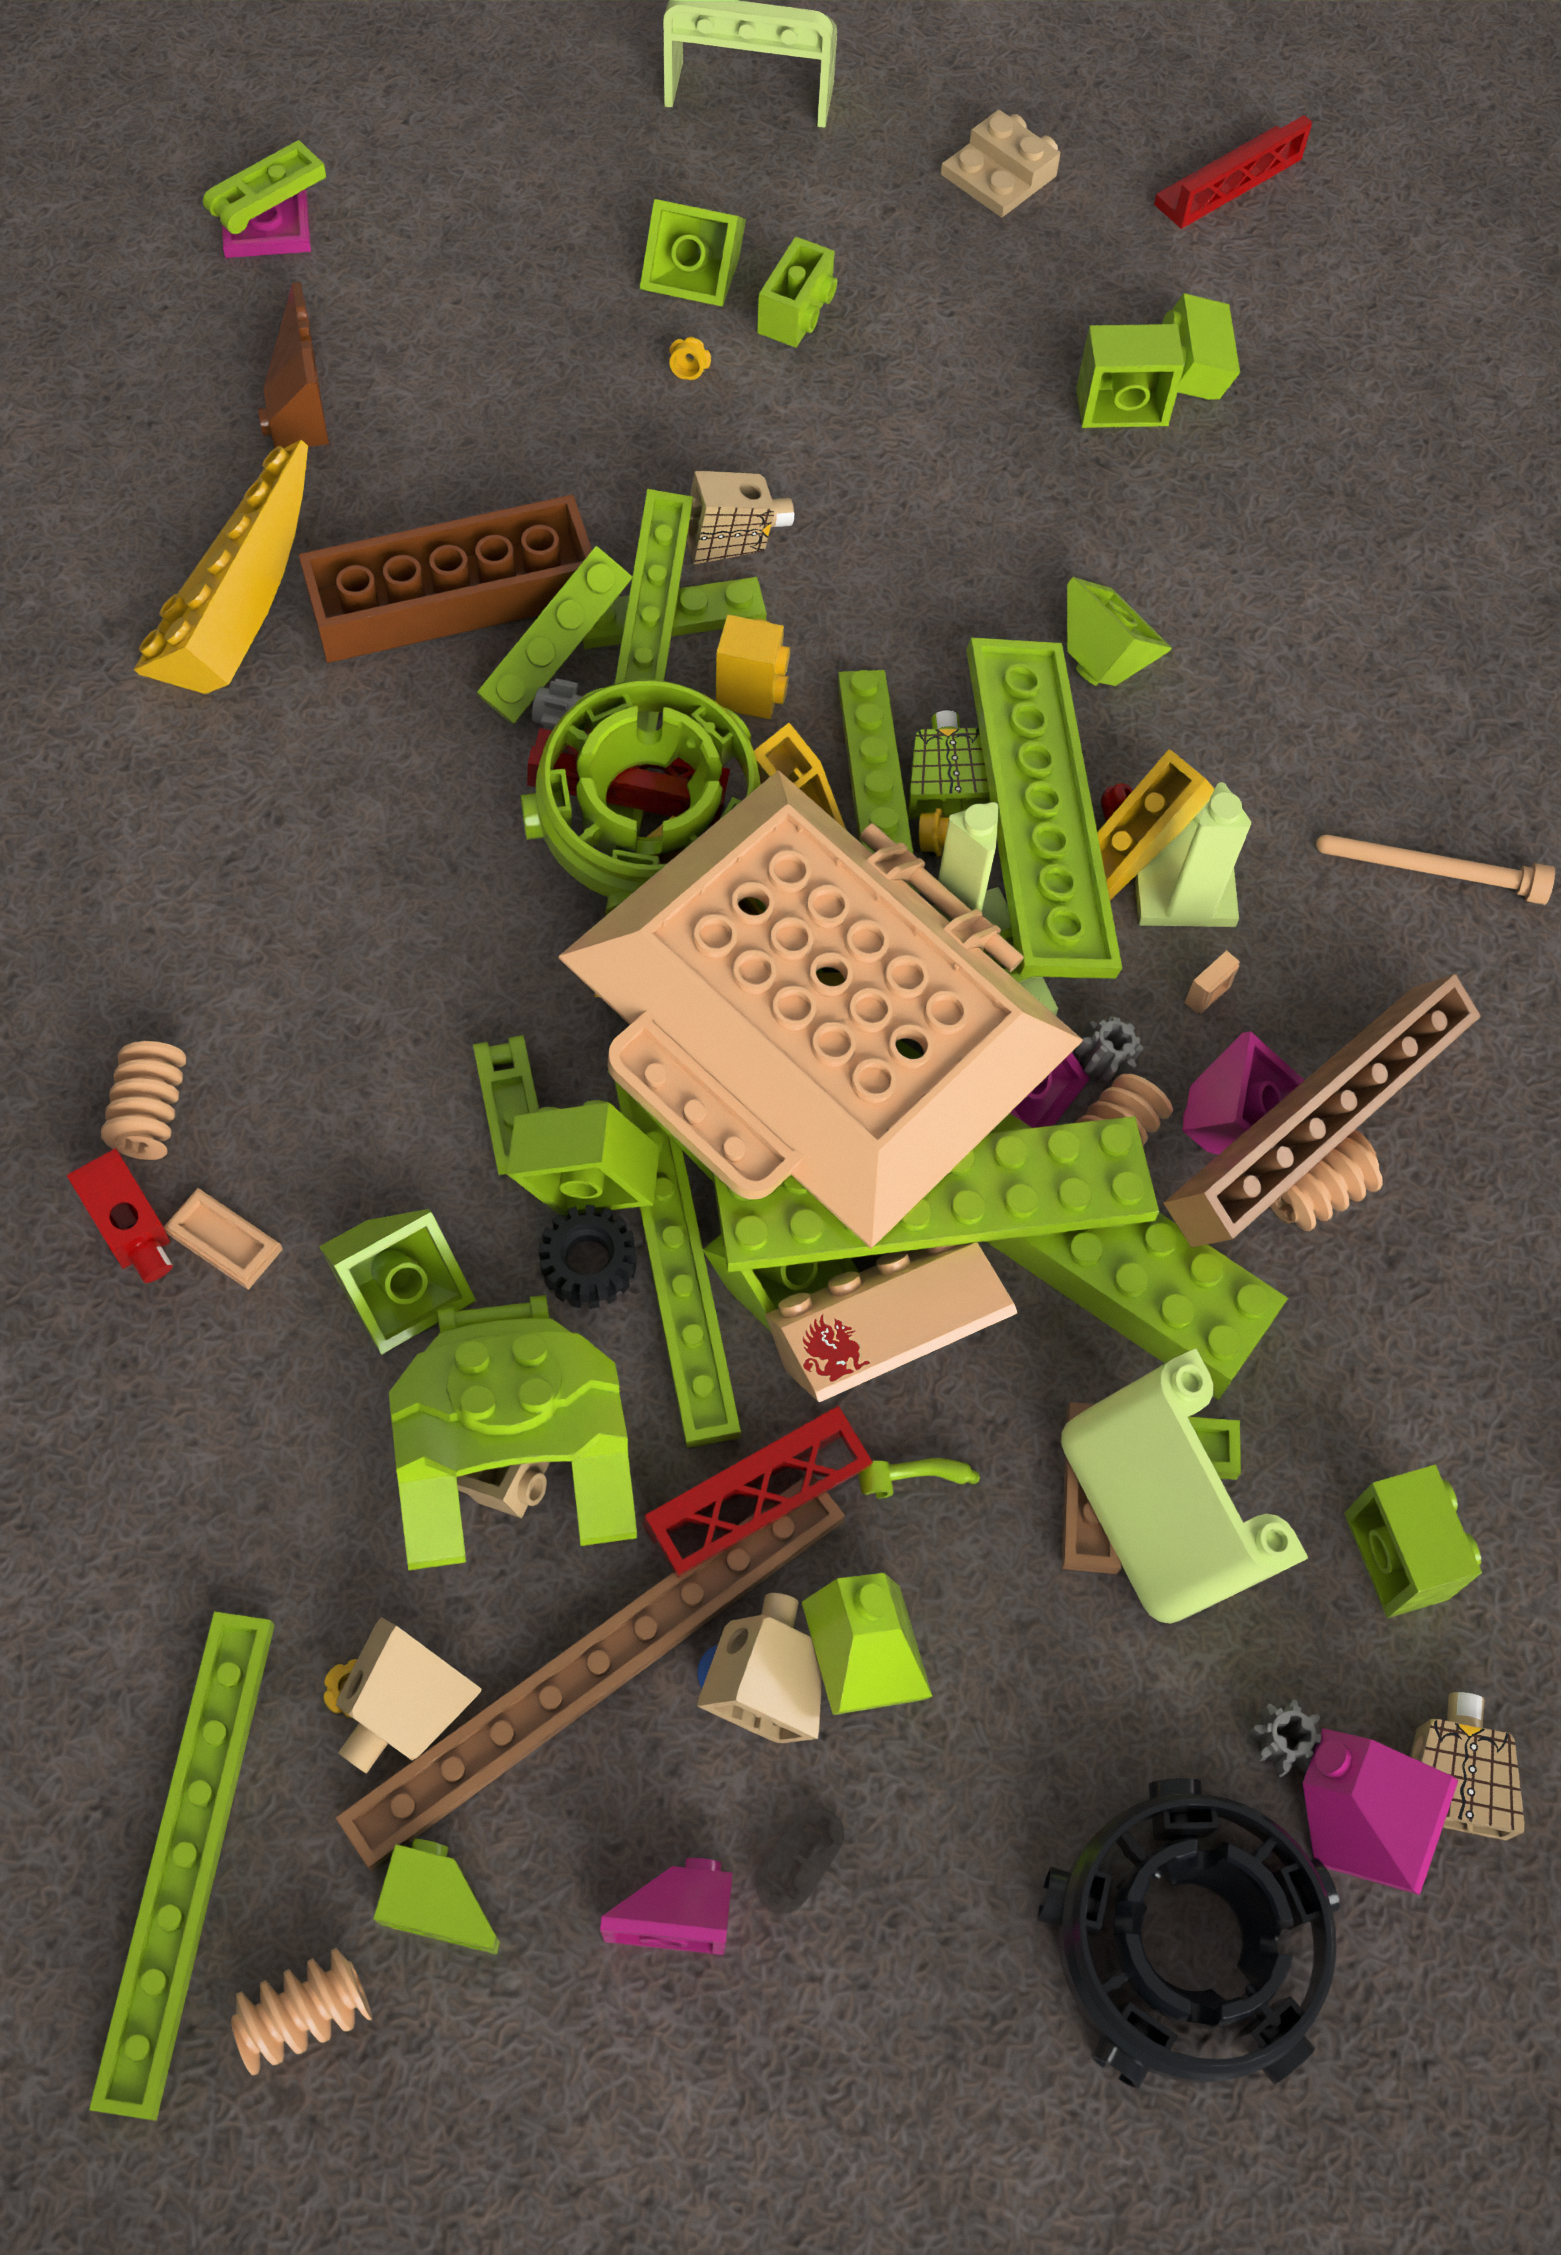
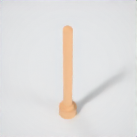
M1327 834L1320 836L1316 842L1318 851L1323 854L1516 889V895L1525 896L1524 901L1543 905L1547 904L1554 885L1555 867L1533 863L1531 867L1522 866L1520 870Z

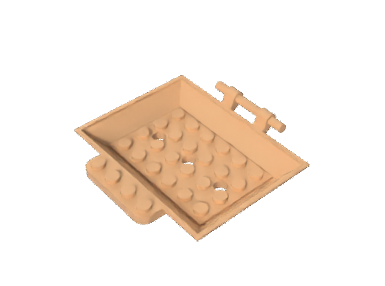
M778 770L561 953L558 958L630 1024L610 1045L607 1065L612 1078L722 1182L743 1198L760 1199L772 1193L786 1178L792 1175L872 1249L1079 1046L1083 1039L983 952L986 950L1009 972H1012L1024 959L1021 953L999 935L1001 929L983 917V913L979 909L972 911L924 869L925 862L921 858L915 857L903 842L896 844L873 823L866 827L860 835V840L875 852L874 854L871 853ZM908 884H911L913 887H915L921 894H923L930 902H932L952 921L949 922L925 899H923L917 892H915ZM746 897H754L764 903L766 911L759 915H749L739 908L738 902ZM824 967L834 968L843 975L845 982L839 986H827L819 981L816 971ZM904 1038L913 1039L921 1045L924 1055L917 1059L906 1058L898 1052L895 1043Z

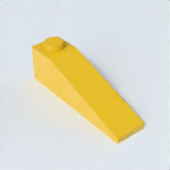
M1170 749L1167 750L1097 832L1110 900L1185 829L1209 801L1214 791L1213 786L1205 777Z

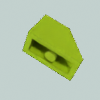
M417 1838L414 1839L411 1848L395 1844L373 1919L381 1926L497 1955L500 1941L455 1859L446 1857L449 1848L439 1843Z

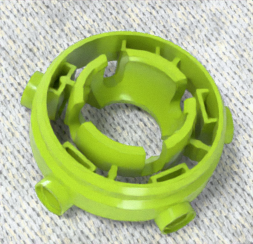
M634 680L593 690L581 697L555 725L548 737L540 759L536 778V793L521 795L526 839L544 838L558 863L572 877L589 889L608 897L605 913L608 915L667 865L659 864V857L651 855L666 854L684 846L687 848L711 823L721 803L722 787L718 780L721 776L722 767L733 757L738 761L745 776L746 797L761 785L755 753L750 743L752 739L749 729L742 719L730 709L723 708L705 694L680 684L658 680ZM638 712H662L661 728L654 732L640 730L637 726ZM568 744L579 753L577 772L580 780L576 788L577 800L583 812L584 831L579 837L572 830V810L565 769L553 770L557 759ZM678 757L695 770L687 784L691 802L690 808L677 817L663 821L662 836L653 838L638 837L637 820L620 814L617 815L607 807L606 796L611 782L618 774L636 765L651 764L666 768ZM732 797L722 817L739 804L741 800ZM594 845H596L597 848H599L601 851H603V852L606 853V854H603V853L599 852L598 850L594 849Z

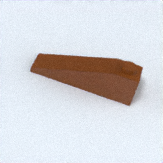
M301 282L292 283L263 388L266 407L258 408L263 436L272 435L275 448L277 446L286 448L299 440L306 443L308 447L329 444Z

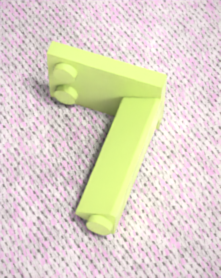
M1220 782L1216 785L1209 801L1185 829L1135 876L1139 926L1236 927L1239 921L1234 866L1250 829L1251 820L1242 809L1240 799L1231 793L1225 783Z
M996 802L974 804L967 810L952 814L949 817L938 881L972 911L979 909L983 913V917L991 924L997 925L1002 931L1011 927L1008 905L999 887L987 890L996 849L999 806ZM933 904V907H934L941 915H943L949 922L952 921L950 918H948L941 910H939V909ZM1031 977L1019 982L1055 1016L1057 1015L1058 1007L1043 977Z

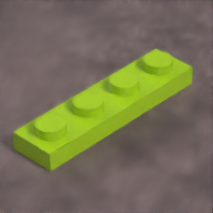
M596 546L480 687L476 695L514 725L535 699L538 688L546 686L629 584L633 576Z
M752 577L679 588L671 636L723 629L727 614L753 620H766L767 613L758 578ZM629 595L616 598L582 640L584 649L622 643Z

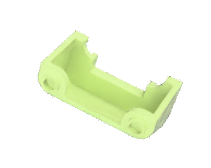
M1196 1348L1171 1359L1082 1411L1066 1423L1061 1435L1063 1451L1143 1607L1157 1621L1169 1624L1190 1617L1308 1559L1294 1530L1288 1522L1279 1516L1263 1514L1243 1523L1194 1431L1188 1417L1206 1407L1213 1396V1382L1210 1373Z

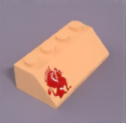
M978 1242L910 1250L908 1252L887 1253L876 1261V1266L865 1271L839 1274L828 1281V1287L810 1295L808 1293H798L783 1299L778 1304V1309L766 1313L765 1316L787 1374L818 1402H821L1017 1314L1014 1302Z

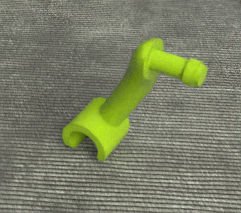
M929 1458L897 1464H889L887 1461H872L871 1467L858 1473L861 1493L865 1495L876 1493V1498H887L893 1495L892 1481L899 1479L937 1476L958 1484H965L967 1482L976 1484L980 1480L979 1473L971 1470L967 1463L946 1458Z

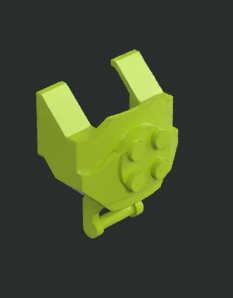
M546 1295L529 1297L530 1302L462 1311H454V1306L437 1308L440 1328L439 1335L424 1352L415 1356L389 1391L396 1472L408 1571L466 1563L457 1477L516 1464L571 1461L580 1546L637 1538L628 1457V1437L620 1398L616 1364L582 1335L571 1333L555 1320L549 1319Z

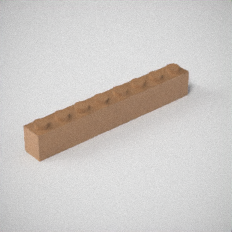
M1456 974L1412 987L1163 1202L1191 1248L1234 1239L1481 1017Z

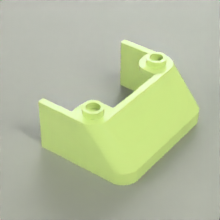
M738 0L668 1L663 19L665 107H673L683 65V42L821 60L817 127H826L834 85L837 27L829 16L815 10Z

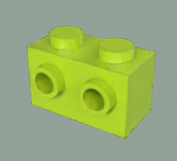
M795 236L759 293L758 334L797 348L805 333L813 332L821 307L824 303L830 304L836 292L838 281L837 278L833 277L834 250Z
M1183 293L1173 309L1165 314L1162 324H1178L1185 364L1178 393L1208 400L1220 399L1240 374L1230 305Z

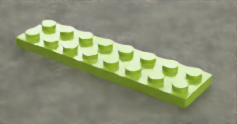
M971 638L966 652L991 802H996L999 806L997 844L1014 948L1024 956L1022 962L1017 966L1019 976L1116 979L1122 970V963L1062 643Z
M1135 1116L989 1133L872 1249L792 1175L786 1178L766 1197L746 1199L734 1193L712 1172L727 1272L1155 1221L1159 1213Z

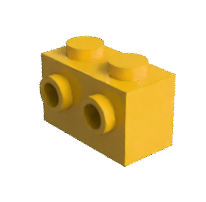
M727 614L716 653V702L723 708L730 709L736 713L771 719L775 703L784 704L789 676L785 675L791 648L783 646V625L773 624L762 619L753 620Z

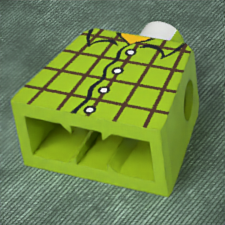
M945 710L937 712L931 718L932 729H921L916 732L907 805L908 820L920 819L921 813H934L936 808L942 809L943 817H950L952 814L967 810L974 804H987L991 802L979 728H960L959 715L954 711Z

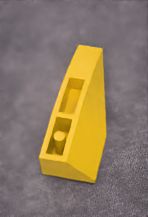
M302 440L286 448L277 446L267 455L262 464L264 467L263 471L246 491L243 500L179 592L171 596L164 603L159 612V615L162 617L157 629L151 631L144 638L139 647L142 655L133 669L139 675L203 694L230 684L269 612L285 572L296 533L304 490L308 445Z

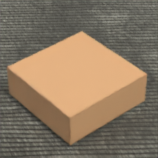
M1226 950L1193 980L1184 1003L1197 1014H1202L1231 987L1239 969L1240 961Z

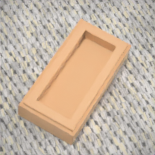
M199 1188L194 1191L163 1227L166 1234L248 1290L283 1250L279 1242Z

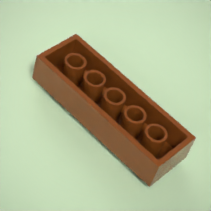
M572 494L298 555L327 663L538 616L591 553L592 548L574 495Z

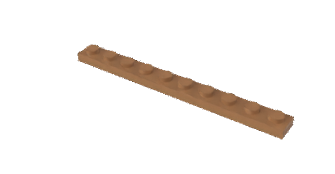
M813 1474L809 1486L818 1482ZM804 1477L781 1493L780 1496L790 1498L801 1492ZM825 1492L677 1578L674 1572L338 1815L336 1820L366 1866L372 1871L392 1856L395 1844L406 1846L842 1524L845 1519L844 1513L830 1495ZM769 1502L762 1507L761 1514L777 1504ZM752 1514L750 1517H748L746 1520H744L743 1522H741V1523L739 1524V1526H741V1525L747 1523L748 1521L752 1520L753 1514Z

